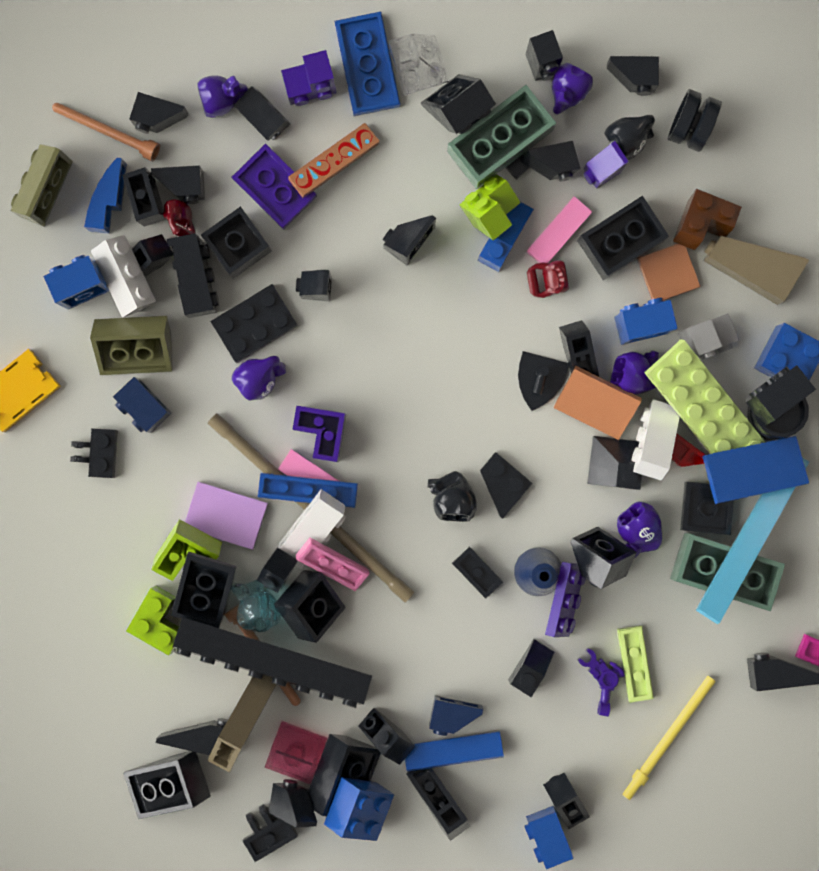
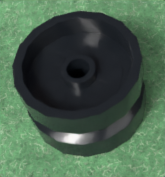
M688 89L675 115L667 139L680 144L689 133L687 140L688 148L700 152L714 129L722 101L708 97L699 110L702 101L701 93Z
M804 398L766 426L761 423L748 406L747 418L762 438L774 441L788 438L799 432L808 420L809 406L806 398Z

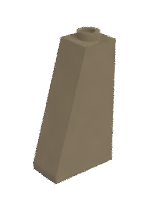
M724 236L709 242L704 250V253L707 255L703 260L776 305L785 302L809 262L804 257Z
M263 676L262 680L251 678L221 731L208 758L209 762L230 773L276 687V684L271 683L273 678Z

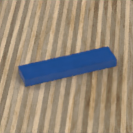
M260 473L258 498L311 503L322 489L343 503L345 507L355 508L358 483Z
M500 731L414 744L415 748L405 758L408 772L504 758Z

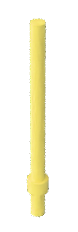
M709 676L706 677L641 769H637L632 775L633 780L623 792V796L631 800L639 787L645 785L652 769L716 681Z

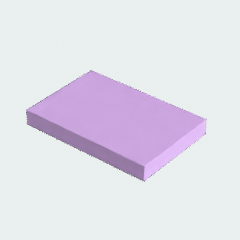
M197 482L185 522L214 538L253 550L268 503Z

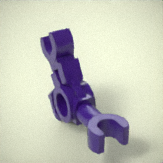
M587 648L586 651L591 656L588 662H584L581 658L577 660L582 666L590 667L588 671L598 681L599 688L602 689L597 714L609 717L611 691H614V688L618 685L619 678L624 677L625 674L622 668L614 662L609 663L613 667V669H610L601 658L597 661L595 652Z

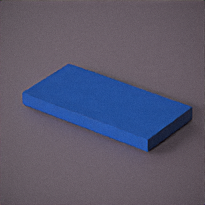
M382 12L334 21L353 116L400 107Z
M796 436L702 456L715 504L809 484Z

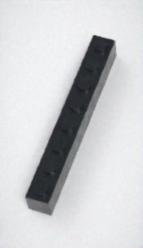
M184 617L181 619L172 648L177 649L176 654L188 658H190L191 654L201 656V662L214 665L215 661L225 664L224 668L234 672H238L239 668L247 670L250 677L261 680L263 676L273 678L271 682L273 684L286 687L287 683L296 685L295 690L309 694L310 690L319 692L320 698L333 701L334 697L343 700V705L356 708L357 704L364 705L372 675Z

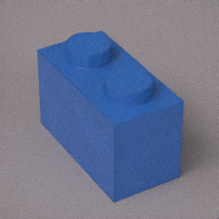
M553 806L526 816L528 824L524 827L529 840L535 839L537 847L533 850L538 863L543 862L545 868L549 869L574 859Z

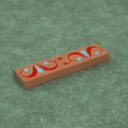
M363 123L291 174L288 180L304 198L379 145L380 141L366 123Z

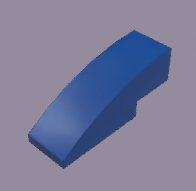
M117 157L107 168L91 197L84 225L90 232L109 234L112 210L122 211L125 185L122 175L126 174L127 163L122 158Z

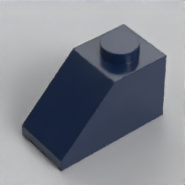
M434 696L429 729H432L434 734L447 736L448 733L454 734L483 714V706Z

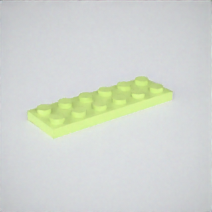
M680 339L644 372L710 454L765 443L685 340Z

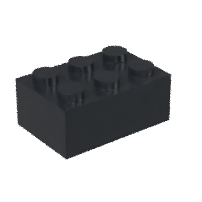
M642 195L580 235L577 242L604 281L663 243L669 235Z

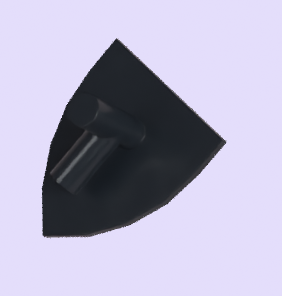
M522 351L518 370L519 388L524 401L530 410L533 411L545 405L556 395L562 387L569 364Z

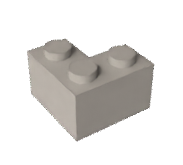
M728 313L678 333L679 338L687 342L700 360L716 355V349H718L719 353L732 349V343L739 341Z

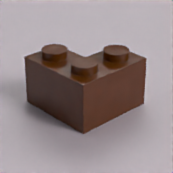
M696 188L687 201L673 242L696 250L704 240L706 232L719 237H727L735 228L742 207Z

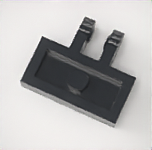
M91 428L90 442L71 441V447L90 448V456H70V462L89 463L88 477L115 478L118 430Z
M264 804L259 806L260 814L267 824L264 827L260 828L253 813L249 812L246 814V819L254 833L245 837L243 843L254 862H257L298 836L294 826L279 818L273 820L267 806Z

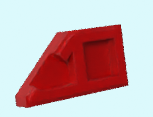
M676 433L671 461L679 467L704 464L702 456L706 454Z

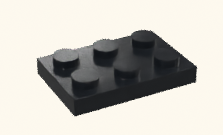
M273 284L210 321L235 363L240 362L298 326Z

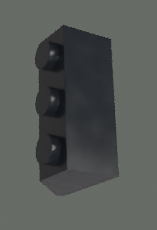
M329 734L308 791L314 811L321 816L327 817L341 777L371 781L381 754L375 746L351 737Z

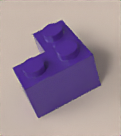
M326 50L302 56L303 65L281 70L290 105L303 106L308 104L309 100L316 98L325 100L331 98L332 94L337 93Z
M296 405L292 430L317 434L313 458L339 462L346 414Z

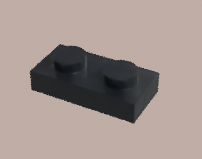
M470 546L452 562L485 599L503 583Z

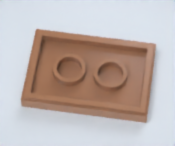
M575 366L554 405V409L619 440L639 407L642 398Z

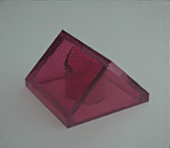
M282 721L264 768L310 784L327 737Z

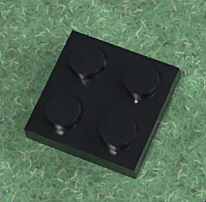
M684 482L680 530L731 535L734 500L715 504L710 484Z

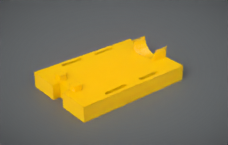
M27 349L0 371V430L2 432L9 430L61 387L50 372L46 371L44 373L40 369L43 363L31 349Z

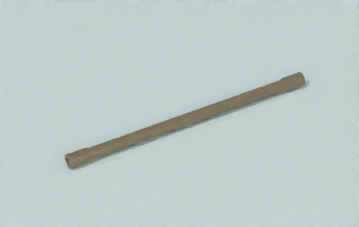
M218 413L208 421L207 424L221 437L227 439L263 473L283 475L242 438ZM296 502V503H297L301 508H303L304 510H305V509L308 507V505L310 504V503ZM341 526L332 529L331 535L378 576L404 603L410 599L414 591L400 578L393 575Z

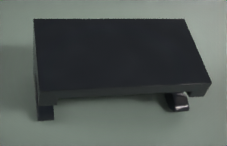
M253 86L233 105L267 141L270 139L275 140L291 124Z

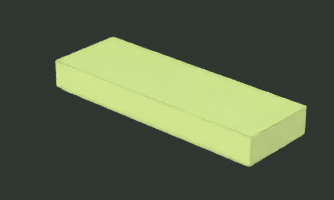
M642 626L617 629L628 701L631 703L654 699Z

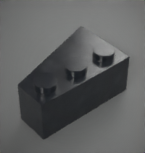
M196 233L167 239L168 247L171 246L173 250L174 261L172 265L173 269L177 271L179 282L177 286L184 315L192 318L217 313L216 306L220 304L217 291L213 292L212 282H215L214 272L212 268L208 267L207 259L211 258L209 246L204 244Z

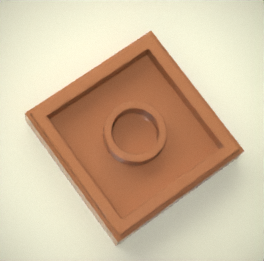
M675 244L637 259L651 299L662 297L664 301L700 287L685 246Z

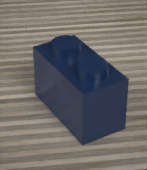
M133 377L113 396L117 401L115 406L124 415L128 413L134 419L132 424L140 432L152 433L172 414L137 377Z

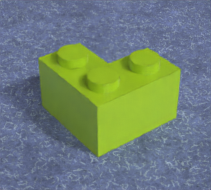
M496 174L487 179L478 190L468 194L459 205L476 229L492 240H495L512 226L506 214L521 202L508 181Z
M179 519L155 555L151 570L173 581L185 564L188 551L217 560L220 555L222 542Z
M158 586L150 588L126 632L168 656L175 651V648H172L179 626L165 618L172 608L176 596Z

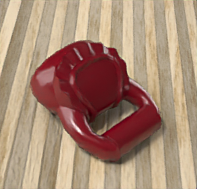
M168 200L164 204V212L162 214L168 220L172 233L176 236L195 234L196 231L192 223V211L188 204L180 200Z
M563 261L536 263L529 267L526 272L530 294L534 297L545 298L569 290L565 262ZM537 269L543 272L542 275L546 289L543 292L539 290Z

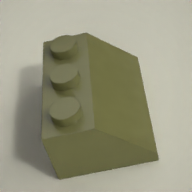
M40 144L38 150L36 149L31 156V166L28 172H25L22 176V186L19 193L15 194L11 201V212L44 227L73 161L60 149Z
M167 316L94 319L90 339L100 375L172 372V341Z

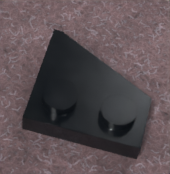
M496 452L480 469L498 515L502 519L533 484Z

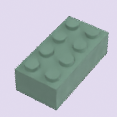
M525 85L494 108L489 115L478 120L469 130L449 142L447 152L477 190L487 179L498 174L552 133L556 122L529 87Z
M684 533L670 579L707 591L731 547ZM757 556L733 600L771 612L785 564Z

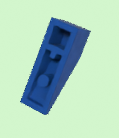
M521 202L507 213L506 216L512 223V226L495 240L488 239L478 257V261L499 272L534 209Z

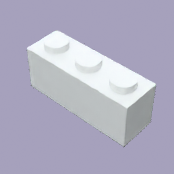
M125 235L107 239L91 250L122 317L140 312L156 302Z
M653 399L648 408L644 407L640 421L644 422L643 427L639 428L636 441H639V446L635 448L632 456V461L635 462L633 472L661 481L670 469L680 418L670 404Z
M321 489L281 540L278 548L296 558L295 555L309 538L325 545L331 537L330 532L334 527L339 528L346 517L344 515L345 505ZM298 561L295 566L302 569L305 564Z

